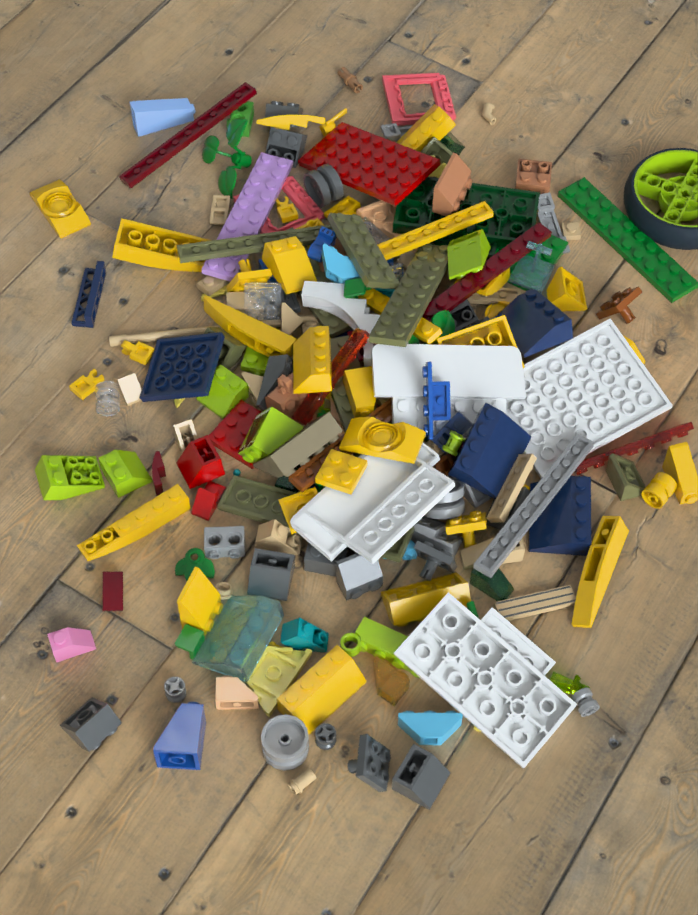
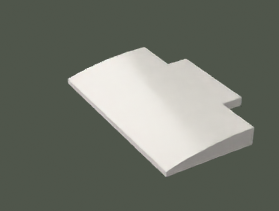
M449 592L394 652L397 658L523 769L577 706L570 697L545 677L556 663L494 608H491L480 620Z

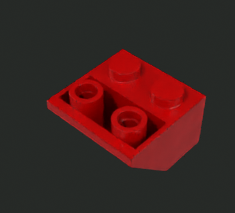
M208 435L191 441L176 462L189 489L225 475L221 458Z

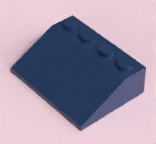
M536 289L528 290L518 295L496 316V318L503 315L506 316L517 348L524 358L573 339L572 319Z
M485 403L480 409L448 475L496 500L518 455L524 453L532 436L503 411Z
M569 477L530 527L529 552L587 556L591 545V477ZM538 482L530 483V491L535 488Z

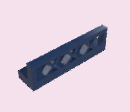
M97 261L96 268H85L71 322L72 326L94 328L106 277L104 261ZM88 274L94 275L93 280L90 281L88 279ZM91 287L90 293L86 294L84 291ZM87 301L86 308H83L81 304ZM84 314L85 321L77 320L78 317Z

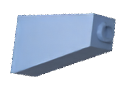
M188 98L130 102L133 127L138 137L194 121L193 114L196 113L194 105L190 104Z

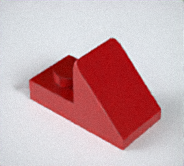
M209 481L204 489L199 487L191 514L209 521L218 507L217 505L226 487Z

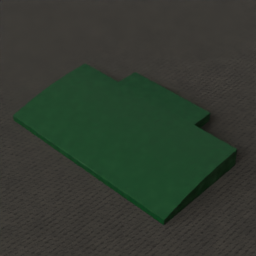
M427 177L397 205L392 233L405 234L446 217L432 212L434 187L439 178ZM472 183L471 188L466 190L467 193L464 201H460L458 212L485 201L494 211L493 217L430 242V244L437 246L449 245L451 240L483 229L491 247L486 259L488 260L495 255L496 248L503 249L536 224L540 192Z

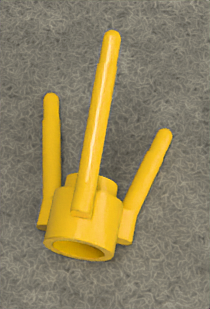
M346 108L326 121L325 125L321 124L319 126L324 137L336 128L334 122L347 113Z

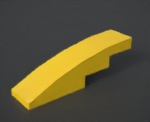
M281 115L259 119L256 123L289 131L291 124L307 128L308 121L325 125L326 118L311 115Z

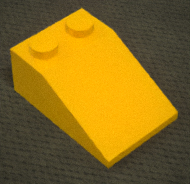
M296 236L264 244L262 261L268 269H271L272 275L286 294L302 291L304 281L317 282L306 250Z
M195 566L177 599L182 629L187 624L204 631L206 635L207 632L212 630L216 614L219 615L221 613L223 604L221 603L219 592L200 568Z

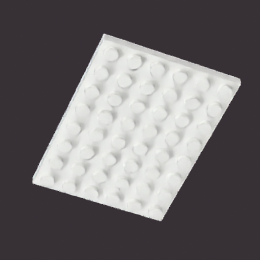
M611 318L524 364L523 375L526 398L506 399V415L532 436L524 454L532 453L537 458L533 468L541 479L577 434L594 442V446L589 452L591 453L672 408V403Z

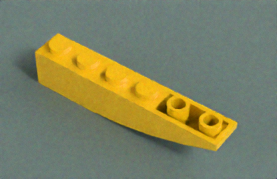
M207 295L203 297L204 311L222 329L241 343L267 357L286 354L290 357L293 356V343L297 340L293 336Z
M176 484L77 545V548L87 561L121 549L190 510L189 498L182 488Z
M602 516L582 570L572 618L573 627H592L629 532L620 516Z

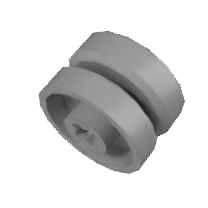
M450 478L454 480L455 487L424 516L432 519H452L464 514L463 482Z
M285 714L278 715L265 724L261 734L263 756L267 763L275 769L283 771L293 770L302 765L309 752L308 729L303 721L295 716Z

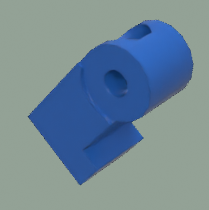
M322 226L317 238L311 244L307 256L321 263L323 261L321 255L322 246L324 243L328 246L335 245V232Z

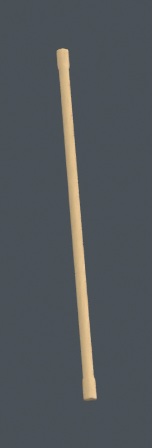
M370 309V314L379 315ZM314 315L299 316L303 320L302 324H305L307 321L319 323ZM281 318L260 320L273 328L281 327ZM213 325L131 335L109 336L110 347L121 346L124 340L133 344L138 341L142 343L164 338L200 335L205 333L207 327L220 326Z

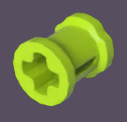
M450 431V437L446 445L442 446V449L451 455L457 456V451L466 438L455 431Z

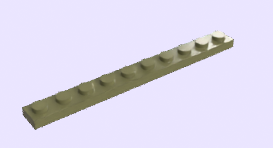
M330 224L322 225L323 227L334 231ZM322 226L177 245V253L180 263L263 252L264 244L267 242L294 236L299 239L303 246H309L317 238Z

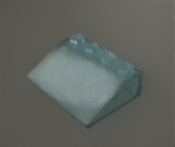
M232 596L229 598L193 659V664L224 675L238 677L240 680L248 682L284 617L280 601L264 596Z

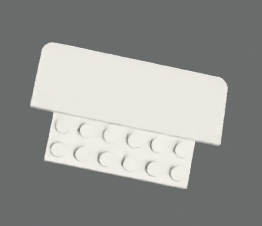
M376 344L372 349L374 397H392V424L405 422L423 430L424 424H427V417L423 416V405H426V397H423V386L426 385V378L422 376V367L426 366L428 361H432V382L450 381L451 418L460 411L474 423L485 403L506 414V399L526 398L521 352L514 346L407 344L406 347ZM449 420L433 421V437ZM471 427L462 436L466 438Z
M422 443L415 464L361 454L359 458L367 460L368 465L352 495L325 487L291 518L292 528L330 561H333L348 546L374 564L455 487L454 480L433 468L440 460L439 454L425 443Z

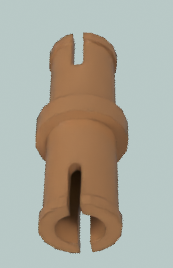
M341 67L343 73L338 70V75L355 93H360L357 87L362 91L363 85L356 80V76L351 74L347 68Z

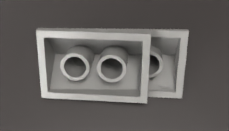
M423 516L414 525L415 530L411 540L415 544L417 540L422 543L427 541L435 546L434 549L438 551L444 549L453 554L452 557L455 558L463 537L456 534L447 535L446 523Z

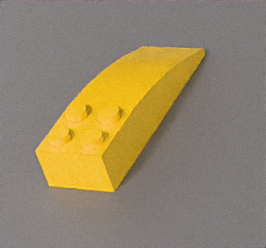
M121 218L112 258L166 270L202 272V267L206 260L180 263L177 245L212 240Z

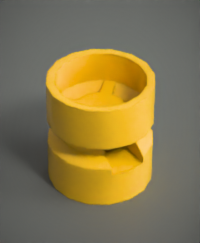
M658 472L644 488L641 496L649 506L660 509L677 489V483L667 473Z

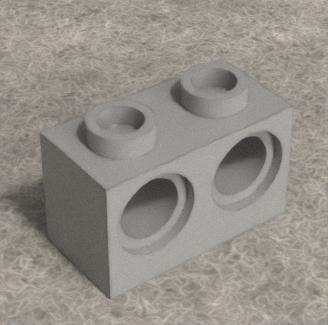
M244 526L204 527L205 558L245 557Z

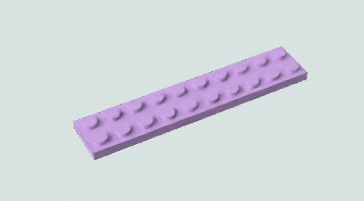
M261 152L217 240L260 234L293 166L292 160ZM249 254L208 259L202 267V274L231 282L234 276L241 272L238 262L243 259L246 262Z

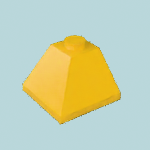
M560 266L546 290L547 299L562 312L587 310L583 282Z

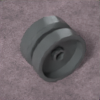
M324 164L318 167L317 170H311L304 174L305 189L308 196L317 204V207L322 208L330 204L331 201H337L343 197V184L338 173L331 165Z

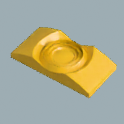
M60 179L29 192L31 198L60 239L91 225L81 204L75 200L68 186Z
M374 417L352 418L339 449L341 451L415 464L426 432L405 422L391 424L382 422Z

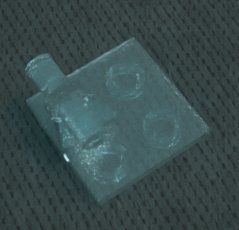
M528 241L526 248L536 251L535 258L528 255L521 258L513 270L509 282L530 290L536 289L542 294L555 265L540 260L541 253L550 256L553 249L543 246L542 243L536 244Z

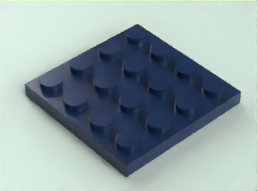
M223 333L158 339L139 397L142 402L208 396L225 338Z

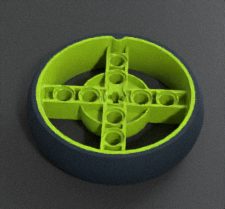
M670 148L655 152L641 160L628 176L624 187V205L627 215L633 224L655 243L680 250L698 249V225L680 224L682 221H691L698 218V150ZM665 173H686V176H676L668 180L661 178L657 175ZM639 194L658 201L661 210L665 213L663 218L649 210L642 202Z

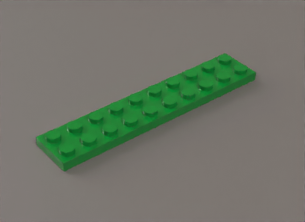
M585 177L558 191V197L668 301L673 303L698 288V281L649 236L641 232L621 210Z

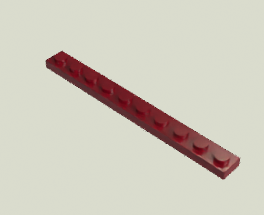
M246 82L121 174L119 176L121 182L130 189L254 97L257 94L256 89Z
M538 222L486 260L482 270L476 273L470 272L428 304L422 317L431 322L435 313L443 310L452 311L550 238L552 232Z

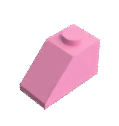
M67 627L47 634L56 663L96 650L90 630Z

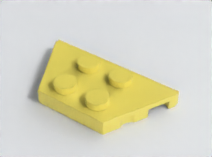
M266 646L244 678L248 688L258 696L259 705L268 717L272 715L277 707V698L292 685L311 657V649L300 651L293 650L290 647Z

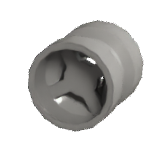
M588 687L578 690L571 696V699L578 705V711L582 717L589 716L600 708L598 702L592 698L593 693Z

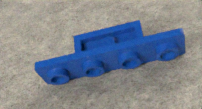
M428 361L426 366L422 367V376L426 378V385L423 386V397H426V405H423V416L427 417V424H424L423 431L426 432L427 440H433V421L451 420L450 381L432 382V361Z

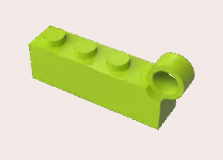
M365 616L355 634L347 633L342 636L340 647L350 657L358 655L360 651L368 652L376 659L392 663L397 669H405L411 672L413 676L420 678L394 655V652L408 636ZM348 641H353L357 646L349 649L344 644Z

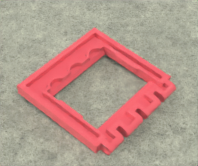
M423 73L382 76L391 121L396 123L397 126L414 125L425 114H406L399 85L431 84L436 105L444 110L452 120L456 119L445 75Z
M293 176L287 177L282 190L305 218H300L277 229L267 217L260 234L285 231L292 227L296 229L306 224L307 221L316 218L322 222V219L325 218L324 212L317 207V204L308 196V193ZM239 195L233 197L234 203L237 201Z

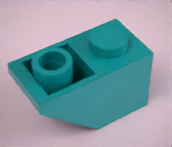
M299 617L282 624L280 643L293 648V650L305 651L306 649H311L312 652L325 653L327 652L329 633Z

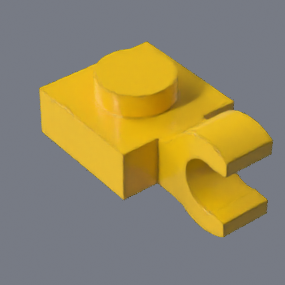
M126 340L121 344L123 348L121 352L129 355L130 359L147 365L153 356L154 348L139 341L136 345Z

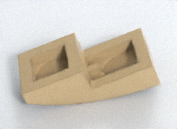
M213 195L210 225L225 224L229 216L230 196Z

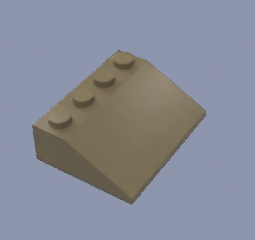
M328 412L310 421L300 432L271 454L255 462L253 466L274 477L285 476L287 478L295 472L294 468L297 465L303 466L309 462L310 455L313 453L315 455L319 454L325 449L324 445L326 443L332 444L339 439L338 434L343 430L331 413Z

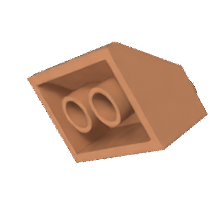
M453 152L434 187L432 212L443 216H449L458 212L460 201H464L467 193L466 190L471 188L473 182L471 170L457 153Z

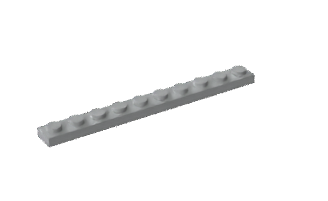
M579 434L573 438L474 563L475 570L490 578L494 575L594 446L593 441Z

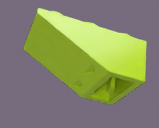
M483 229L450 241L447 247L449 279H460L469 272L476 273L482 270L491 249Z
M42 455L35 468L43 500H64L105 488L96 456Z

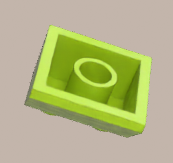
M220 364L215 370L209 395L197 397V401L224 419L241 400L245 401L249 398L248 383Z
M115 449L98 458L101 471L118 498L153 482L136 452Z

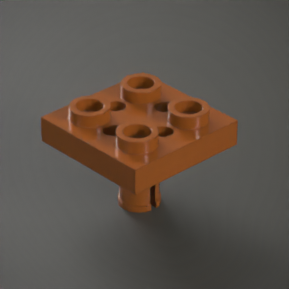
M638 286L633 289L629 287L622 293L620 291L611 296L612 300L610 302L607 301L600 306L601 310L596 313L597 317L600 320L620 313L626 324L632 322L636 317L628 305L642 293V290Z

